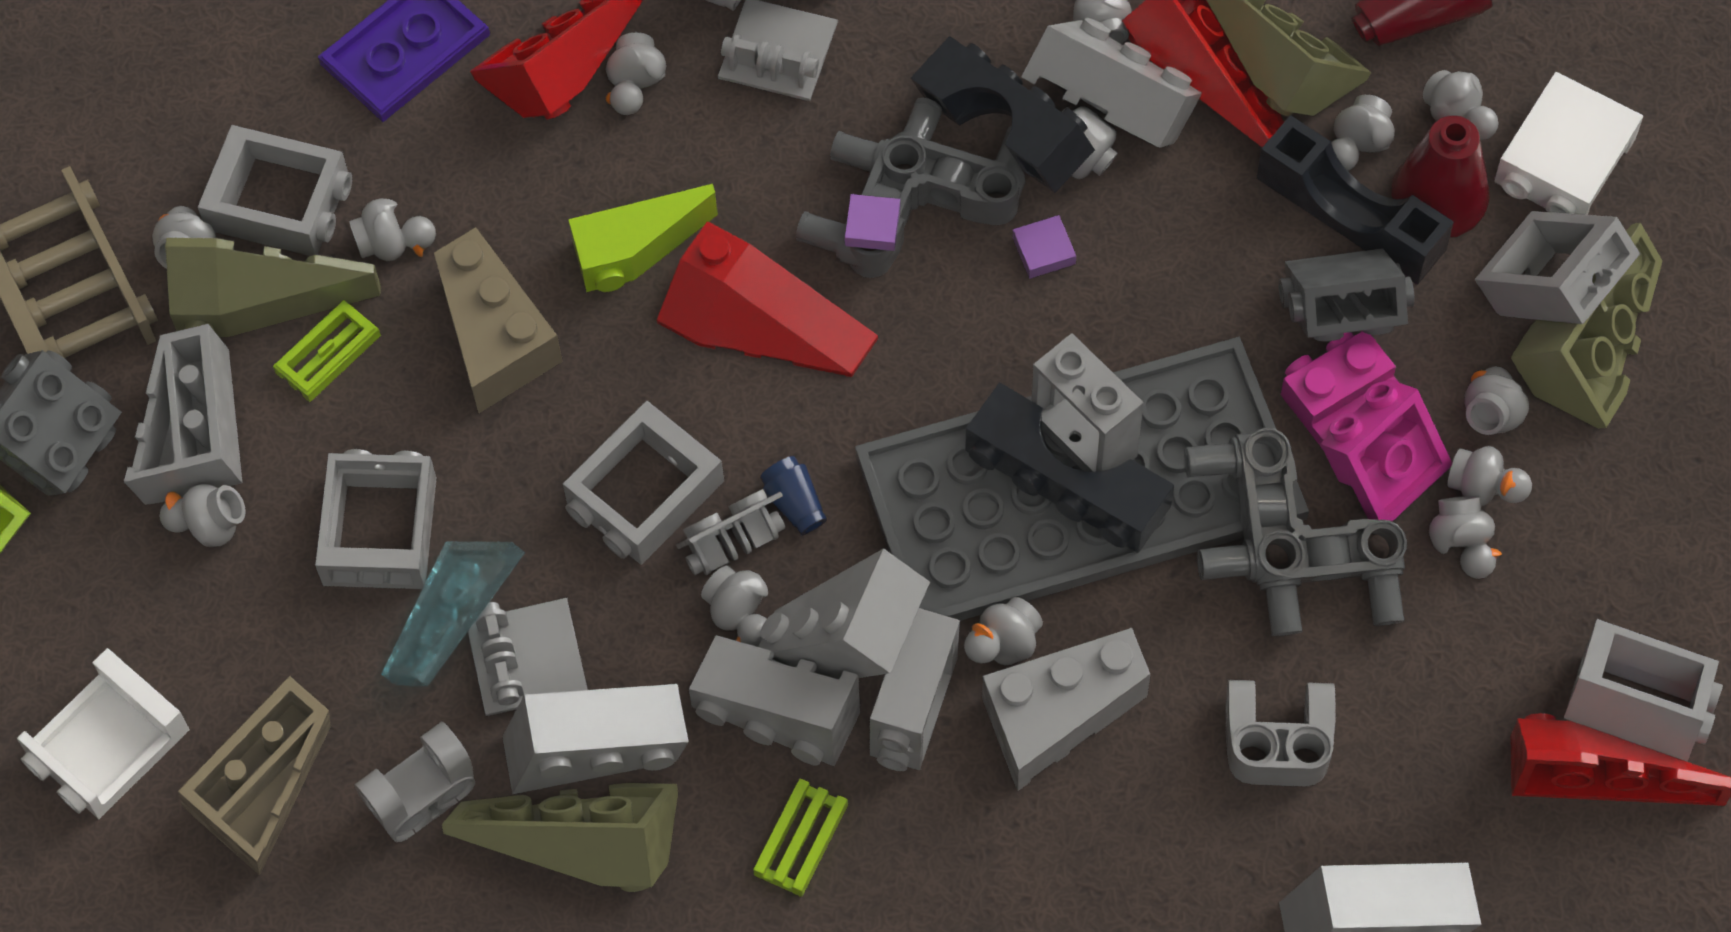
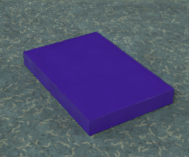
M387 0L320 54L318 60L324 69L377 118L384 122L490 36L489 27L459 0Z

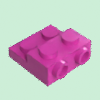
M1362 331L1354 336L1351 332H1346L1343 338L1328 343L1326 346L1327 353L1315 360H1312L1309 355H1304L1291 363L1285 371L1287 377L1283 380L1281 396L1319 445L1331 434L1330 425L1337 417L1349 413L1353 414L1366 402L1365 393L1368 388L1378 382L1389 381L1390 379L1398 382L1394 376L1395 364L1371 334H1366Z
M1390 379L1389 381L1378 382L1368 388L1365 393L1366 402L1353 414L1349 413L1337 417L1330 425L1331 434L1320 445L1338 481L1353 488L1367 518L1390 520L1393 522L1452 466V461L1418 389Z

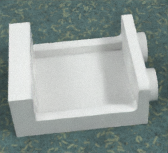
M1555 72L1501 157L1494 182L1501 185L1503 190L1510 196L1517 199L1527 198L1544 207L1547 212L1588 215L1593 201L1622 154H1627L1634 143L1643 115Z
M108 648L92 662L99 675L34 738L25 731L17 737L18 742L26 752L21 758L24 765L42 781L49 775L62 786L57 791L58 795L78 814L87 808L98 819L190 730L181 712Z

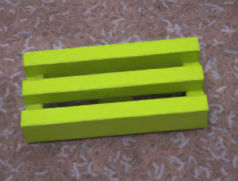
M343 300L275 363L273 369L280 378L286 379L293 389L299 390L303 397L311 402L381 336L380 331L374 324ZM348 318L352 321L333 340H328L318 350V354L297 373L293 370L344 320ZM360 330H362L351 342H349L335 357H333L319 372H317V373L307 382V380H308L317 370H319V369H320L333 355H335L349 340H351Z
M800 778L753 869L754 876L802 897L848 807V799L839 795L837 798L831 796L828 790L818 787V789L813 788L808 781ZM804 799L812 800L777 870L769 869ZM822 807L830 808L831 810L796 879L787 877Z

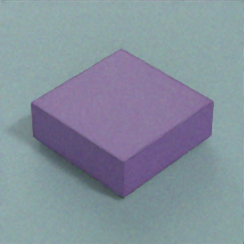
M851 194L845 232V246L895 251L900 215V199Z
M1060 215L1013 229V240L1029 279L1076 264V254Z

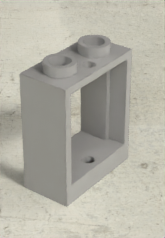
M231 125L199 202L198 210L202 221L208 222L216 233L309 256L318 255L322 242L328 243L334 234L336 226L334 212L339 200L345 201L349 196L352 186V174L348 172L341 151ZM255 159L320 174L302 221L237 206Z
M1531 211L1475 278V281L1496 313L1500 316L1584 324L1640 253L1617 217ZM1555 253L1571 254L1553 277L1537 276ZM1595 274V275H1596V281H1595V283L1593 284V282H1592V277H1593V275Z
M1071 333L1033 364L1032 402L1043 407L1041 430L1083 471L1100 472L1109 470L1129 459L1134 460L1137 457L1144 402ZM1077 434L1081 437V440L1072 442L1069 437Z
M646 401L563 483L567 501L565 508L569 515L581 526L588 528L592 524L604 534L603 541L617 556L625 559L630 555L642 565L724 482L722 461L650 402ZM643 440L688 476V478L638 528H635L591 490Z
M350 449L343 454L328 453L315 564L323 586L425 589L437 479L430 456H423L414 451H399L394 455H373L361 449ZM347 486L417 488L411 550L340 547Z
M921 608L918 609L891 673L885 674L870 717V756L876 757L877 762L882 766L895 771H906L907 767L917 770L921 769L958 658L960 620Z
M1597 619L1583 654L1564 718L1688 762L1695 742L1705 745L1714 723L1715 715L1713 713L1723 687L1722 684L1714 682L1719 661ZM1603 672L1690 701V708L1602 678Z

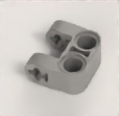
M1228 680L1226 690V744L1229 768L1235 778L1248 784L1310 786L1322 781L1327 774L1334 745L1336 722L1334 683L1306 684L1304 724L1256 722L1255 681ZM1251 746L1257 747L1264 751L1267 757L1260 761H1252L1244 757L1241 750ZM1303 748L1310 749L1319 756L1320 760L1313 763L1302 762L1296 757L1294 752Z
M442 721L420 736L423 747L385 775L378 769H375L354 784L359 797L395 842H402L415 834L412 829L415 832L421 830L458 803V801L466 797L475 786L473 766L468 753L452 730Z

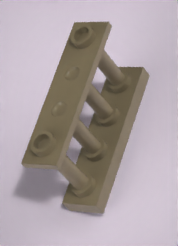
M70 166L62 169L61 171L71 191L70 193L0 224V298L27 354L49 350L66 358L136 325L147 345L155 342L156 339L150 324L158 321L146 294L139 297L135 296L93 212V209L100 207V204L88 179L79 183ZM80 210L89 231L18 263L16 259L8 262L5 261L1 251L9 248L8 242ZM99 248L108 269L38 301L34 297L24 301L19 289L28 286L27 280ZM118 286L128 306L127 308L57 340L53 336L43 340L38 328L47 324L45 319Z

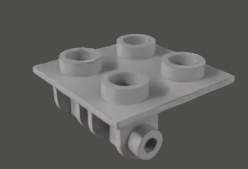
M745 0L732 38L725 37L723 41L721 55L725 56L719 71L718 79L810 101L838 20L759 0Z
M761 489L728 506L732 513V516L722 521L718 513H715L683 529L687 539L676 544V547L680 549L689 545L693 554L685 558L692 573L697 575L704 572L705 575H708L711 571L729 563L716 535H718L731 560L735 561L738 559L736 549L726 531L730 528L746 554L752 552L750 543L740 523H742L754 549L771 540L778 539V532L785 529L784 522L777 511L769 514L765 505L782 497V493L778 492L767 498L764 490Z
M567 598L506 612L499 608L498 603L489 602L478 608L479 614L475 619L466 621L486 716L516 710L524 694L588 690Z

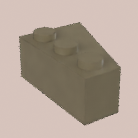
M476 227L434 252L478 413L563 362L557 334Z
M289 676L178 791L182 807L259 875L331 727L329 710Z

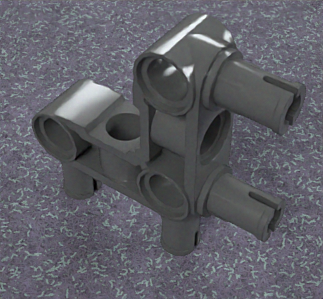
M927 98L916 99L904 131L897 133L892 139L881 140L877 143L838 131L832 144L830 159L870 172L862 195L900 199V215L895 251L880 249L865 251L859 247L845 246L847 222L843 224L810 214L804 211L800 218L796 231V241L835 252L836 258L840 259V262L849 264L857 274L863 277L874 278L886 273L899 255L904 243L905 225L912 209H918L919 205L925 206L929 203L960 213L961 218L973 222L991 225L1008 223L1017 214L1019 197L1026 182L1024 172L1005 145L1012 126L1008 127L995 160L932 142L931 138L941 117L942 107L937 102ZM900 164H909L913 166L912 168L906 170L896 168V166ZM998 192L1003 193L1006 196L1002 198H992L988 196V194Z
M1262 428L1254 433L1237 434L1230 438L1229 443L1186 447L1184 449V466L1187 478L1232 474L1236 478L1244 535L1242 545L1199 549L1197 551L1199 577L1201 580L1245 576L1247 580H1252L1254 583L1257 582L1260 590L1266 591L1271 636H1288L1303 632L1297 587L1301 586V583L1362 577V580L1368 581L1373 626L1398 624L1405 621L1398 579L1399 576L1403 575V570H1405L1403 555L1407 549V539L1404 531L1398 524L1390 520L1374 519L1349 520L1341 527L1311 529L1309 525H1303V520L1297 518L1293 482L1297 480L1295 461L1289 440L1282 432L1274 428ZM1254 444H1264L1273 451L1275 457L1273 466H1262L1255 461L1252 455ZM1371 534L1383 537L1388 543L1389 554L1386 559L1378 558L1370 552L1368 538ZM1268 545H1278L1284 549L1288 556V565L1285 569H1276L1269 564L1265 556Z

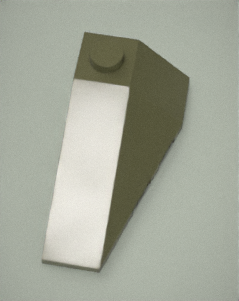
M1207 0L1253 84L1268 96L1266 103L1282 115L1290 116L1293 113L1314 116L1367 81L1371 74L1366 67L1328 37L1320 41L1311 34L1298 30L1304 23L1302 19L1276 6L1264 5L1266 0Z
M1641 223L1632 224L1626 230L1640 255L1585 323L1575 324L1536 320L1530 326L1511 356L1518 372L1522 375L1535 397L1598 429L1607 428L1627 395L1630 379L1626 375H1622L1627 353L1631 355L1638 354L1641 339L1635 335L1638 313L1650 310L1662 265V259ZM1594 274L1593 277H1592V282H1593V284H1594L1595 281H1596V275H1595V274Z
M166 238L169 312L176 331L209 324L218 337H230L336 308L343 300L351 304L380 296L381 285L374 264L321 255L309 256L303 262L281 255V249L264 246L262 255L233 250L234 241L218 238Z
M661 783L609 785L610 796L580 799L577 789L560 790L559 796L545 799L537 805H532L531 798L526 795L460 802L442 823L443 834L599 886H617L627 892H637L653 887L668 865L678 799L677 784Z

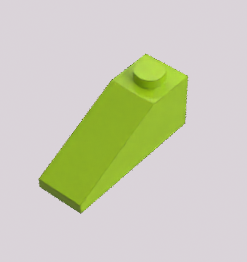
M713 184L569 219L572 241L586 292L593 290L601 292L614 291L621 288L625 282L637 279L702 228L707 221L709 222L716 217L718 213Z

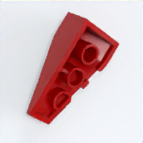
M580 0L579 3L583 9L582 11L574 9L558 17H551L541 23L546 33L535 35L524 42H521L518 38L513 40L473 68L470 73L474 80L523 118L544 116L546 120L555 118L566 112L571 107L569 100L585 89L643 0Z
M1145 0L1122 20L1130 32V42L1151 54L1149 60L1163 70L1166 67H1172L1189 76L1192 80L1190 86L1202 93L1199 98L1201 101L1261 147L1268 142L1284 123L1280 113L1273 110L1266 103L1268 96L1253 84L1207 0Z
M708 221L681 257L657 318L659 325L701 347L716 349L717 346L742 351L746 356L760 359L762 355L792 361L795 366L850 377L854 375L878 340L877 334L754 246Z
M1539 713L1528 715L1524 719L1518 718L1510 736L1512 796L1725 806L1731 797V777L1573 721L1556 720V717L1550 714Z

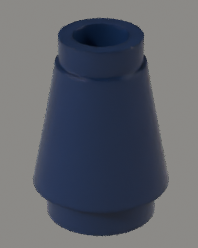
M794 456L778 461L761 474L760 479L765 485L763 490L766 496L770 497L778 492L782 493L783 496L772 503L798 529L801 535L808 534L827 521L806 465L799 464Z

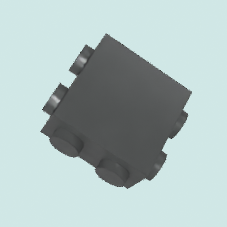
M1383 248L1285 261L1286 278H1280L1278 281L1282 308H1289L1291 321L1293 323L1298 322L1308 338L1313 337L1317 341H1335L1343 338L1346 332L1361 330L1371 335L1389 333L1394 330V326L1408 324L1407 307H1413L1415 302L1411 278L1405 277L1401 271L1400 264L1394 263Z
M41 350L25 354L24 356L22 354L17 355L2 373L1 378L6 382L0 389V460L44 494L50 496L64 494L67 491L70 493L82 483L88 473V468L85 466L95 451L100 452L112 440L117 430L113 424L122 412L110 403L112 398L107 391L95 383L89 381L84 383L71 373L72 365L65 358L53 351L48 350L44 352Z

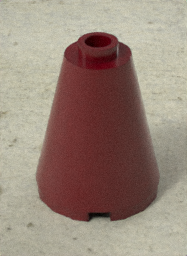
M1359 0L1355 4L1357 15L1351 19L1356 31L1365 43L1372 39L1377 46H1381L1483 14L1492 8L1493 4L1492 0Z
M1446 116L1437 120L1396 171L1391 187L1392 199H1405L1414 195L1454 221L1450 237H1458L1474 229L1485 216L1490 200V189L1479 131L1471 121L1461 116Z

